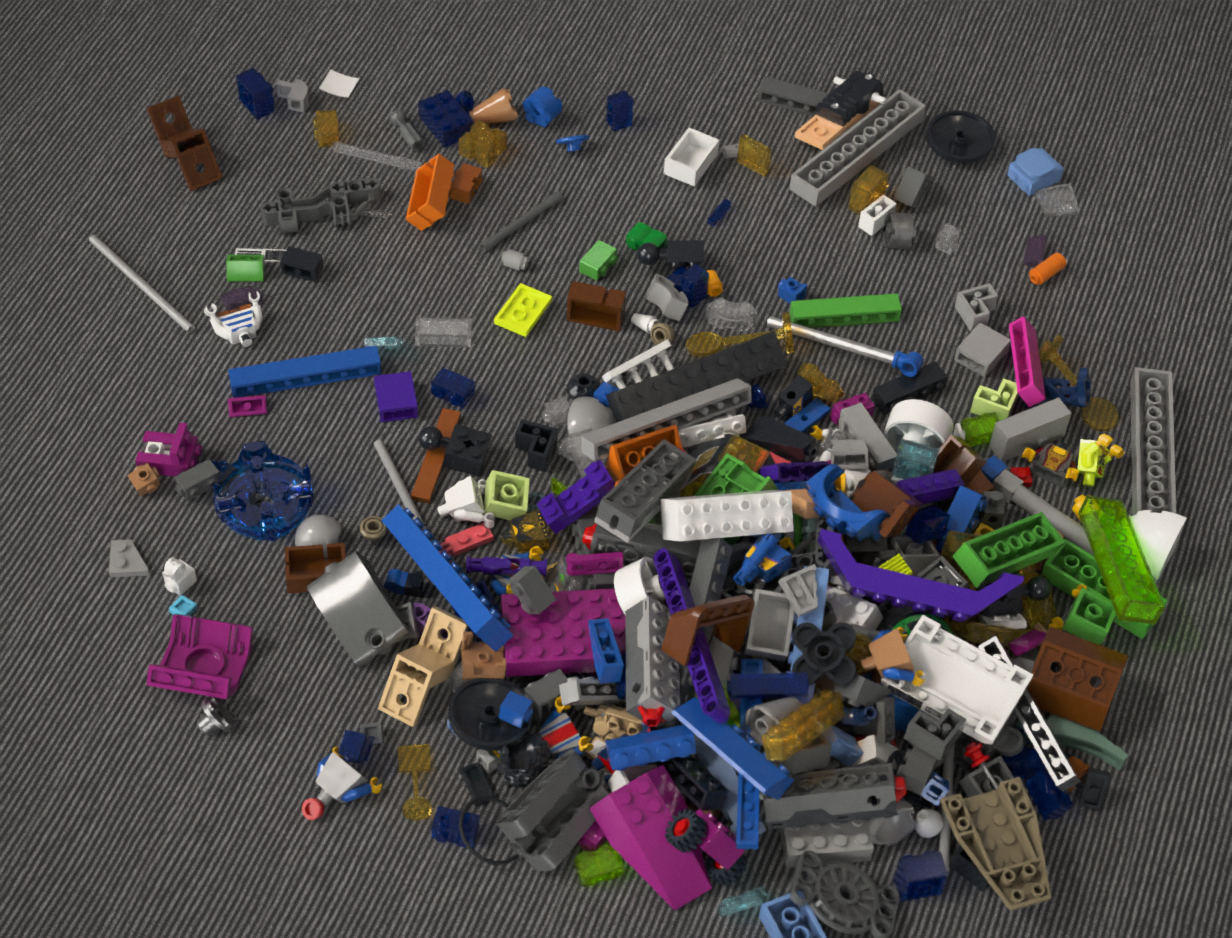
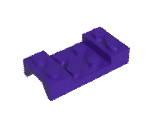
M601 460L595 461L585 468L586 476L579 479L567 490L561 492L557 497L550 493L536 503L547 525L555 534L599 504L601 499L614 488L615 481Z

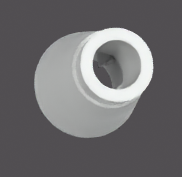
M634 313L631 318L633 324L650 334L653 325L659 323L655 316Z

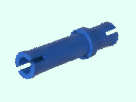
M768 533L753 554L742 563L743 566L733 577L738 585H745L750 576L757 572L759 564L778 542L773 534L770 535Z

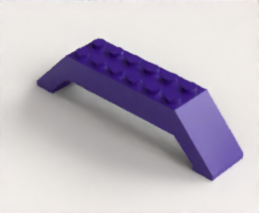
M821 529L817 539L846 591L852 593L851 596L863 599L864 596L872 598L871 601L876 603L891 602L892 606L897 608L908 606L912 607V611L924 613L925 610L932 612L933 616L944 618V615L952 617V620L964 623V620L968 621L1017 588L1024 580L1022 576L1004 572L994 583L980 591H975L857 563L842 542L840 533Z

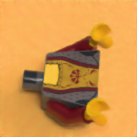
M1060 442L1058 446L1049 443L1045 447L1036 450L1025 448L1021 457H1025L1029 462H1032L1031 474L1060 487L1064 486L1065 479L1067 478L1074 479V481L1077 480L1079 470H1077L1076 463L1072 460L1073 454L1068 451L1069 445L1067 443Z

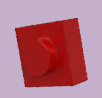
M1030 467L1010 468V473L1024 481V487L1032 486Z

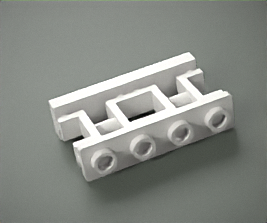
M734 409L680 429L678 432L682 447L711 441L724 433L736 435L746 433L745 416L743 414L736 416Z

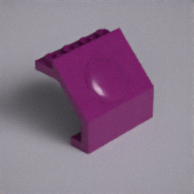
M174 614L168 647L160 665H149L146 685L228 699L237 692L253 649L252 637L254 627Z

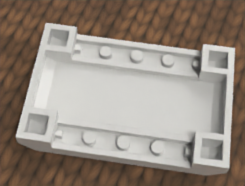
M922 615L904 645L914 667L913 672L915 673L917 670L923 671L924 674L920 679H924V683L921 686H915L910 681L884 677L881 679V684L886 686V683L889 682L944 713L948 708L966 718L962 732L982 743L992 745L1031 682L1033 674L1016 665L1014 667L1007 665L941 629V624Z

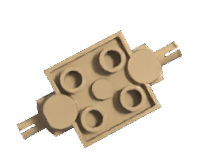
M601 704L598 709L587 706L584 709V715L595 717L593 730L596 734L601 735L603 741L616 739L624 733L628 736L635 735L643 729L641 725L642 720L626 712V708L616 705L609 707Z

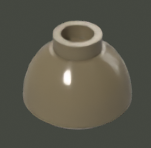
M657 323L651 328L650 336L655 345L667 339L671 344L674 340L675 332L668 324Z
M370 516L361 522L360 532L366 540L377 542L385 536L387 527L381 521L383 518Z

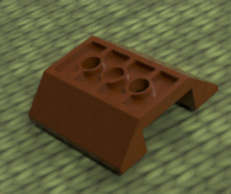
M1050 627L1031 671L1033 678L1028 685V689L1040 710L1101 732L1129 656ZM1052 663H1059L1062 666V670L1058 673L1052 672L1050 670ZM1094 677L1099 678L1102 682L1101 686L1097 688L1092 687L1089 682L1090 679Z

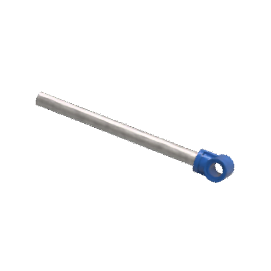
M772 316L769 317L767 322L768 327L890 363L892 368L900 369L907 377L915 376L924 364V358L917 352L905 354L902 351L892 353Z

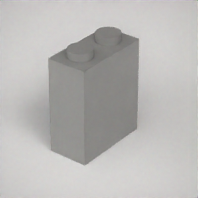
M979 323L957 347L954 360L977 374L986 377L1008 352L1011 339Z

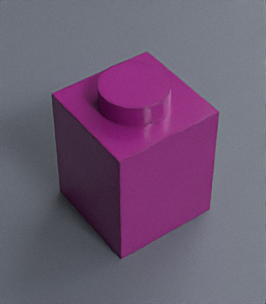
M595 820L578 843L585 851L596 854L607 841V838Z

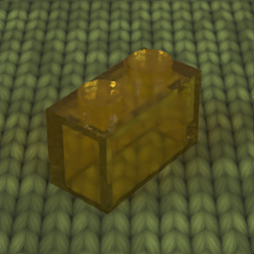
M337 110L316 111V118H313L314 129L317 128V130H314L315 141L318 140L319 147L339 146Z

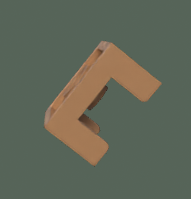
M463 632L461 644L462 680H473L476 678L504 679L506 670V658L503 655L504 645L495 652L485 642H472L473 632Z

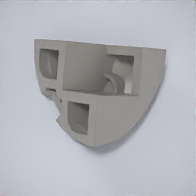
M578 397L572 402L569 409L568 435L569 438L582 436L617 422L611 409L601 404L598 399Z

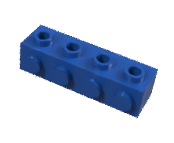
M685 725L605 741L612 770L618 771L626 770L628 767L636 765L646 766L655 761L666 762L670 758L675 757L685 758L696 753L694 734Z

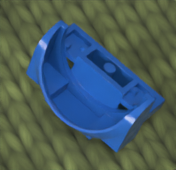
M837 464L826 466L806 482L809 489L807 493L813 500L815 513L820 518L824 517L832 530L836 529L840 534H846L850 539L855 536L859 541H862L865 537H871L876 542L882 537L879 533V526L887 517H891L890 514L880 509L863 512L841 490L836 492L833 483L844 473V470Z

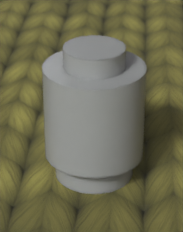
M508 249L507 252H503L501 261L503 266L518 271H525L529 257L525 256L524 253Z

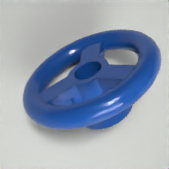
M577 135L556 140V143L567 144L568 152L581 150V143L589 140L590 136Z

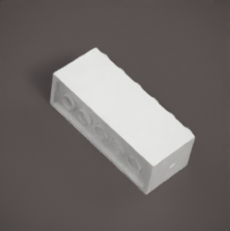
M765 490L660 499L664 540L689 541L794 531L791 491Z

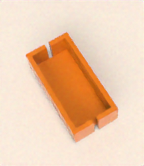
M441 154L434 156L428 163L426 162L416 171L405 220L421 231L431 227L435 221L442 219L446 214L445 209L449 200L448 195L451 189L455 165Z

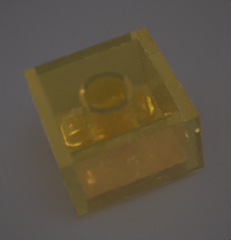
M870 165L852 185L848 209L860 215L864 209L882 195L887 196L885 192L889 185V182H887L889 174Z

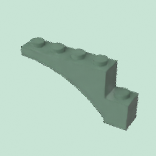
M1052 715L1047 720L1061 746L1093 755L1109 763L1119 771L1125 766L1129 755L1121 747H1117L1110 742L1106 736L1056 715ZM1018 720L1014 728L1022 733L1026 746L1033 744L1022 723Z

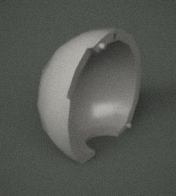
M325 514L312 515L304 519L298 526L295 534L296 546L323 544L324 559L328 558L327 544L339 543L343 527L333 517Z
M899 800L897 802L898 816L869 819L868 830L874 844H888L890 846L898 843L916 828L915 821L911 813L914 814V808L907 801Z

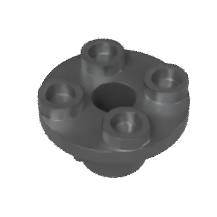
M206 697L202 701V708L205 714H200L197 725L204 734L215 735L220 729L225 732H231L235 728L236 715L230 710L227 711L219 698Z

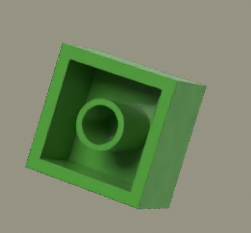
M1082 588L1073 602L1062 629L1077 637L1101 645L1108 634L1119 605Z

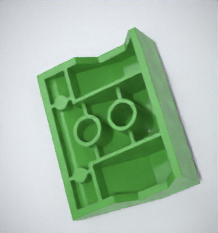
M727 453L694 496L778 490L771 477L767 476L764 478L754 472L744 462ZM741 536L724 537L722 539L732 546L737 543Z

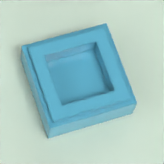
M181 595L169 607V612L173 615L191 616L198 609V605Z

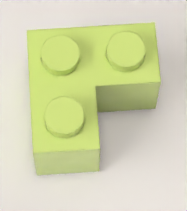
M1003 378L998 391L980 385L974 396L970 412L996 422L1008 418L1018 398L1016 383Z

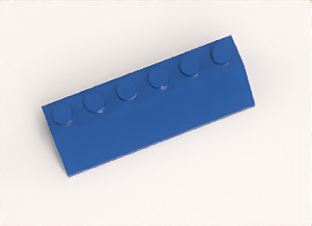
M694 697L673 710L672 714L763 794L779 800L794 781L789 776L790 770L782 764L779 766L773 762L775 758L767 751L761 752L758 749L760 745L749 737L747 740L743 736L744 731L735 724L731 726L727 722L729 718L723 723H717L704 714L698 698Z

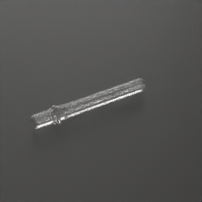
M334 142L333 144L335 152L400 167L402 170L417 171L423 165L422 162L410 160L408 157H398L340 142Z

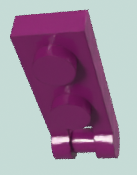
M623 552L587 555L569 553L566 556L568 564L566 572L570 576L616 573L618 569L623 568Z

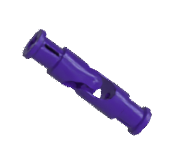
M467 556L466 574L482 572L483 575H515L524 566H536L540 574L546 577L547 559L533 561L530 558L500 559L497 557L471 558ZM515 563L519 565V568L512 570L511 564Z

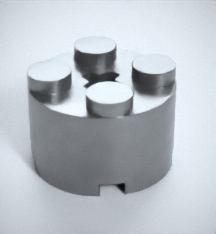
M887 213L884 221L886 231H883L885 247L911 249L912 238H915L917 229L913 227L914 214Z

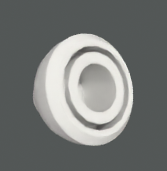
M933 809L920 810L915 817V829L920 836L925 838L937 835L944 824L941 814Z

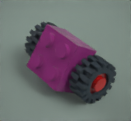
M684 809L683 812H678V816L674 815L672 817L674 819L672 822L669 820L668 825L670 826L665 829L667 832L665 834L667 842L682 853L686 851L691 852V848L695 850L697 844L709 855L710 860H706L708 865L706 870L708 875L715 881L726 886V884L731 885L732 881L736 882L737 876L741 878L743 875L741 871L746 869L743 865H747L746 855H744L745 850L736 849V835L733 833L729 835L731 830L724 823H717L718 819L712 813L708 812L705 814L700 809L695 813L690 809L689 811Z

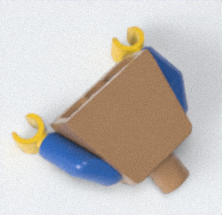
M898 627L894 630L880 631L872 643L868 645L872 656L861 660L865 672L877 668L882 678L910 681L915 686H921L925 680L920 679V677L924 673L922 670L913 672L914 667L904 645L908 636L907 634L902 635L904 629Z

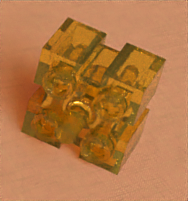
M477 120L470 127L471 132H466L459 139V155L470 160L475 158L476 163L488 168L495 161V154L500 156L507 148V133L497 128L490 129L489 124Z

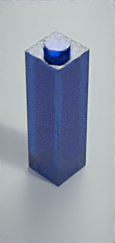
M807 672L730 674L731 680H727V693H731L733 699L809 697V676Z

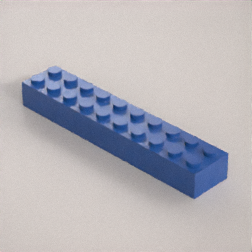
M398 504L381 521L472 631L491 649L497 652L514 636L509 630L511 625L503 617L500 619L501 614L494 606L490 608L491 602L484 594L480 596L482 591L474 583L470 584L472 579L464 571L461 573L462 568L455 560L451 562L453 557L445 549L441 550L443 545L436 538L432 539L434 535L428 528L423 529L425 524L418 517L414 519L415 515L409 508L404 510Z

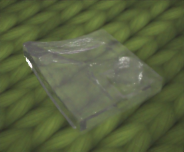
M1071 184L1055 185L1035 191L1034 196L1041 205L1045 217L1078 215L1080 212Z

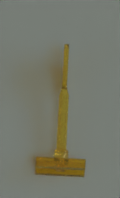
M786 312L782 313V328L775 329L774 331L778 339H783L786 352L793 353L794 346L790 314ZM772 331L721 338V336L713 332H701L694 334L687 340L686 348L692 355L707 356L719 351L722 345L743 343Z
M1058 334L1053 343H1050L1049 340L1044 342L1039 351L1040 363L1042 365L1051 360L1067 380H1070V384L1076 386V376L1058 353V349L1064 340ZM1090 397L1089 407H1083L1081 410L1084 422L1090 428L1097 431L1110 430L1118 421L1116 407L1104 398Z

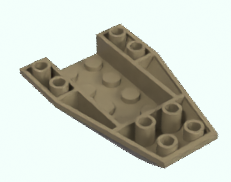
M1020 777L1000 782L997 790L963 799L959 793L940 799V803L957 841L1010 912L1051 900L1037 814Z

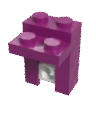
M179 423L176 434L145 431L143 442H147L145 452H138L135 462L137 467L148 463L151 469L153 467L156 468L159 475L176 477L197 465L198 456L202 454V445L199 443L198 436H192L187 423Z

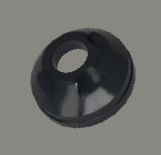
M590 374L575 375L568 382V396L573 401L578 397H593L594 392L600 386V382ZM585 379L590 383L588 385H581L579 381Z

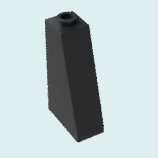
M765 415L748 428L746 433H742L739 436L746 445V452L761 455L763 449L786 460L801 463L808 462L818 453L816 438Z

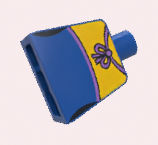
M764 534L758 538L745 554L744 561L753 554L758 545L765 538ZM775 544L759 564L757 572L750 576L748 582L757 577L764 583H768L791 568L792 555Z

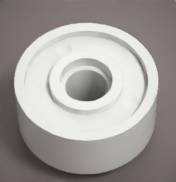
M911 399L901 401L892 408L883 435L899 458L915 464H928L947 438L953 433L954 426L950 416L939 406L927 401Z
M644 557L616 571L614 587L624 614L626 610L648 596L669 608L652 558Z

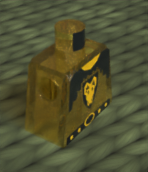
M539 509L513 518L510 521V531L501 533L503 544L514 542L517 552H530L534 546H539L542 551L549 550V536Z

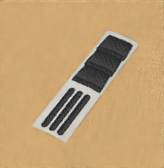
M236 248L235 255H264L265 261H280L286 250Z
M889 682L886 683L885 687L891 689V694L938 720L944 714V712Z

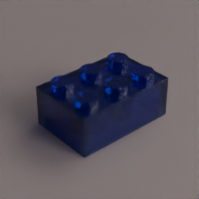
M449 90L418 102L420 119L444 148L474 136V122Z

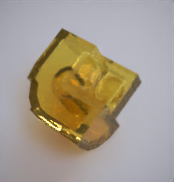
M804 362L799 368L797 376H802L813 385V396L815 398L833 402L838 401L845 395L838 382L827 379L815 364Z

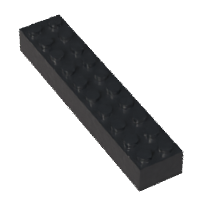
M772 331L606 395L616 422H620L736 378L746 382L788 364L776 333Z

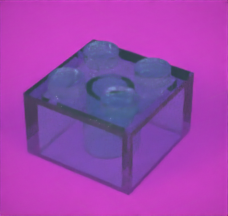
M901 439L892 470L893 477L904 480L933 474L939 449Z

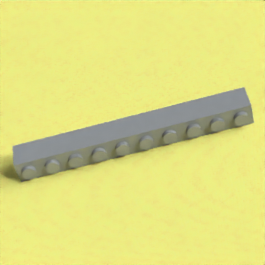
M736 378L581 436L582 453L593 461H598L608 457L611 445L675 424L677 429L680 430L752 403L751 386Z

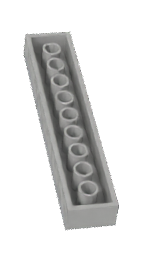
M899 89L886 99L887 101L884 105L880 104L791 175L789 189L817 207L924 120L926 105Z
M1135 367L1130 381L1132 516L1136 515L1138 511L1152 510L1153 513L1167 511L1176 514L1172 371Z

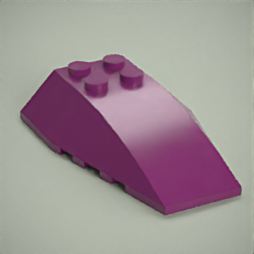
M664 765L646 772L589 808L611 847L640 874L674 911L712 889L700 847L696 844L697 848L695 850L691 848V852L686 851L682 853L666 840L665 834L667 832L665 829L670 826L668 825L669 820L672 822L674 815L678 816L679 811L683 812L684 809L688 810Z

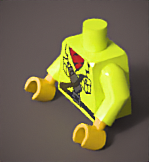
M1101 434L1098 441L1081 439L1078 470L1084 476V486L1093 487L1095 478L1103 477L1105 466L1112 460L1111 458L1115 456L1119 459L1124 455L1123 449L1118 445H1113L1110 451L1106 448L1113 441L1106 434Z

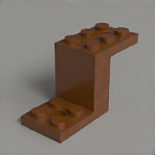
M179 95L146 108L165 157L177 158L189 191L223 178L204 128L191 127ZM167 113H171L173 115V121L171 123H167L165 121V115ZM198 163H202L204 166V170L201 173L196 171Z
M874 470L866 475L864 478L865 484L862 488H857L853 493L852 497L854 499L852 502L863 512L878 509L885 510L891 517H887L880 526L882 529L879 533L885 538L899 536L922 506V503L893 482L891 478L894 474L889 470Z

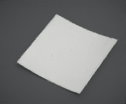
M330 70L319 89L333 95L349 97L360 78L349 77Z

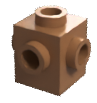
M148 463L139 465L132 473L127 475L141 497L147 493L154 492L161 485L158 480L161 476L156 468L153 467L151 469Z

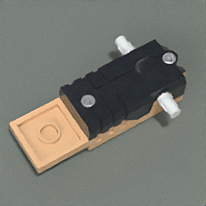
M856 71L844 80L836 76L833 83L839 86L832 91V94L830 93L827 95V98H824L822 102L817 104L816 115L795 132V138L823 150L880 104L884 105L887 101V98L883 97L884 86L881 81L874 78L872 73L863 74Z

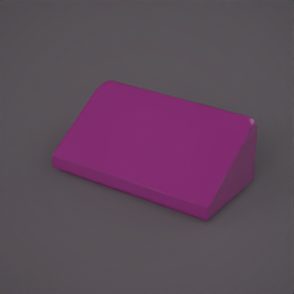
M266 395L228 398L229 417L267 414Z
M1032 630L1009 642L1014 656L1022 655L1041 645L1047 633Z

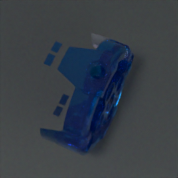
M265 441L244 444L238 460L221 474L216 485L213 481L214 505L216 514H218L221 522L225 523L233 531L247 537H252L254 540L274 541L279 537L289 534V531L303 521L309 508L312 507L314 495L308 465L306 464L305 469H302L291 459L273 454ZM242 473V475L233 480L230 487L227 486L226 483L232 477ZM255 490L259 497H270L273 500V505L265 502L261 504V509H259L256 504L250 503V496H254Z

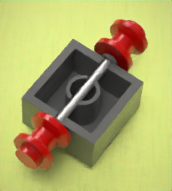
M973 742L965 747L967 752L964 753V756H970L972 759V769L978 766L977 770L959 780L968 797L997 790L1000 782L1014 778L1001 756L989 763L984 762L990 756L982 753V743L977 745L976 742Z

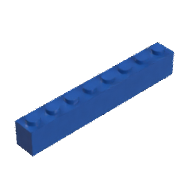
M377 346L237 367L228 369L232 396L233 398L380 375L381 362Z

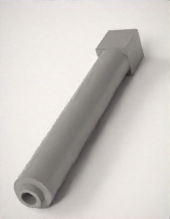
M1005 469L994 479L993 491L1002 492L1004 494V501L1008 504L1014 502L1031 515L1043 512L1054 528L1065 535L1066 539L1106 564L1110 563L1112 565L1118 558L1116 554L1117 549L1024 487V481Z

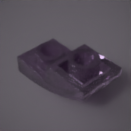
M251 285L226 292L220 296V299L226 309H233L245 305L246 302L252 303L249 301V293L252 299H256L258 297L257 292H259L260 299L258 302H262L263 294L257 285Z

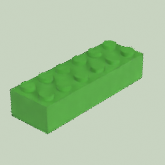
M1039 512L964 542L953 555V558L974 586L978 588L997 580L1004 572L1011 574L1053 556L1065 544V540L1044 513Z
M1064 539L1065 544L1045 562L1041 576L1072 597H1074L1072 595L1073 589L1083 584L1087 587L1088 591L1119 605L1113 622L1143 640L1162 615L1168 600Z

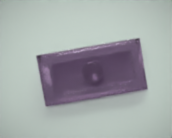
M1047 235L1028 238L1023 265L1036 267L1043 261Z

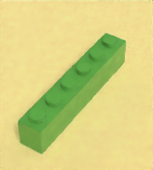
M896 293L791 301L789 315L792 323L808 328L899 322L902 309L898 294Z

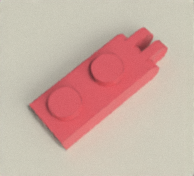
M483 522L445 538V542L441 543L443 545L441 550L445 549L450 555L457 556L494 541V536L490 529L485 527Z

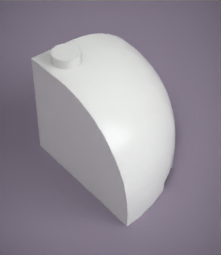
M1152 510L1138 511L1136 515H1129L1120 525L1114 538V548L1117 549L1118 560L1132 574L1156 585L1175 550L1187 518L1167 511L1153 513Z

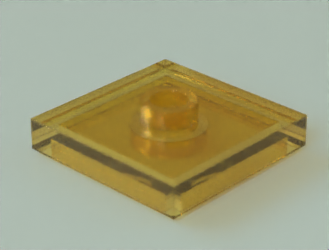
M742 134L739 137L737 162L765 177L769 173L771 148Z

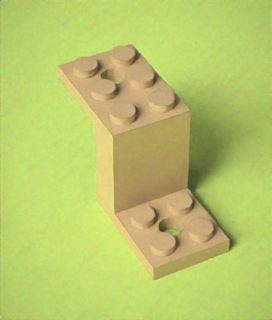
M437 606L431 608L419 644L397 654L378 706L379 710L411 727L417 724L429 689L451 678L461 650L463 632H467L469 628L463 619ZM442 628L448 632L447 639L441 636ZM400 694H404L407 697L406 704L400 701Z

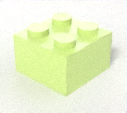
M492 470L486 480L485 513L483 515L491 512L495 517L506 520L524 516L528 507L530 478Z

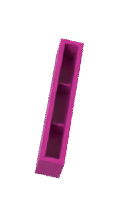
M1023 316L1009 324L1017 393L1031 407L1046 398L1036 330L1027 318Z

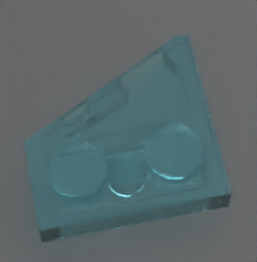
M402 336L364 337V346H377V349L380 348L379 346H387L388 349H394L402 345Z
M764 886L747 891L737 897L731 896L723 899V903L718 908L720 916L723 917L762 905L767 894Z

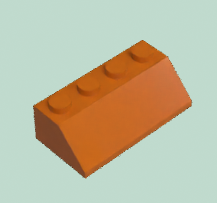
M675 424L611 445L606 467L615 483L618 480H622L663 439L677 448L683 449L677 425Z

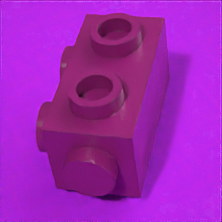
M866 393L855 395L852 398L833 404L831 419L839 427L841 409L862 403L871 418H873L875 405Z

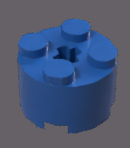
M541 86L523 101V108L526 113L525 118L528 122H534L539 126L546 127L562 112L561 100L559 98L556 99L552 94L554 91Z

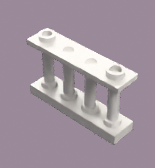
M665 340L610 370L602 376L605 382L612 380L619 389H623L626 385L621 379V374L627 372L635 383L641 382L642 379L636 367L639 364L647 368L651 377L657 376L659 374L652 364V357L654 356L660 357L667 371L675 369L666 354L668 353L666 349L671 346L669 340Z

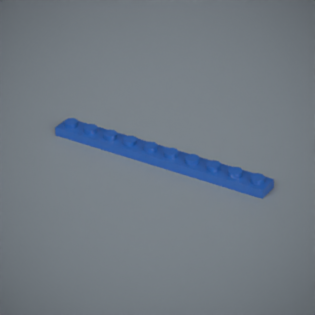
M742 659L740 728L744 731L743 736L747 740L749 737H752L750 735V726H746L745 723L746 713L753 706L762 704L763 659ZM739 772L736 849H758L760 790Z

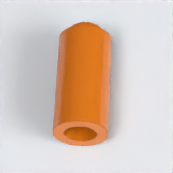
M1054 253L1030 270V280L1036 285L1043 284L1066 267L1064 256L1060 253Z

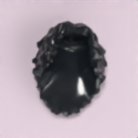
M528 732L518 744L510 748L503 745L501 751L498 752L500 754L498 763L499 773L503 774L504 779L514 786L527 787L548 767V760L551 758L548 742L542 740L538 732L532 735Z

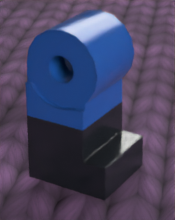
M391 569L388 571L384 587L397 594L420 598L424 586V572L416 571L414 574Z

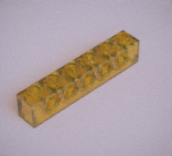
M832 690L821 691L817 697L811 698L807 704H803L797 711L791 712L790 716L781 719L777 725L769 727V730L761 735L766 760L788 759L845 717L841 693L832 692Z

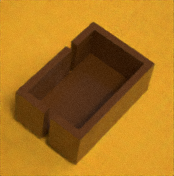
M572 281L567 296V321L620 332L625 316L626 292L615 289L608 291L602 286Z
M951 434L917 477L956 469L965 483L964 486L967 487L987 461L976 451L972 450L973 448L965 440ZM954 498L939 502L951 506Z
M345 543L327 544L328 559H324L323 544L284 547L287 593L309 592L307 586L322 576L329 564L334 562L340 563L346 558Z

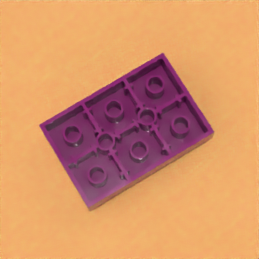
M615 589L552 592L556 600L540 614H528L521 607V601L516 595L501 594L502 617L511 625L509 630L514 635L504 644L506 677L546 675L558 669L563 674L596 672L588 620L609 618L624 664L623 670H626L625 614L620 607Z

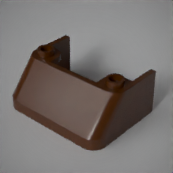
M744 594L673 613L668 620L669 623L661 650L682 665L687 666L698 628L718 623L714 637L735 651L741 652L755 604L754 599Z

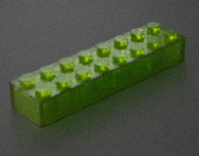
M1086 496L1078 514L1118 620L1156 625L1165 606L1123 501Z

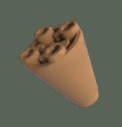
M503 88L473 108V111H470L473 123L480 125L515 121V118H518V114L514 104L510 105V102H513L509 90Z

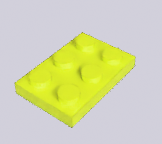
M520 283L494 318V324L527 337L552 302V296Z

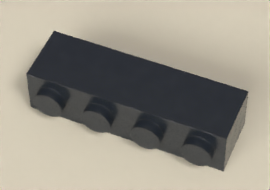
M935 361L921 367L913 377L902 375L874 387L871 400L882 414L885 415L891 412L892 408L901 401L925 399L935 392H941L946 387L948 376Z

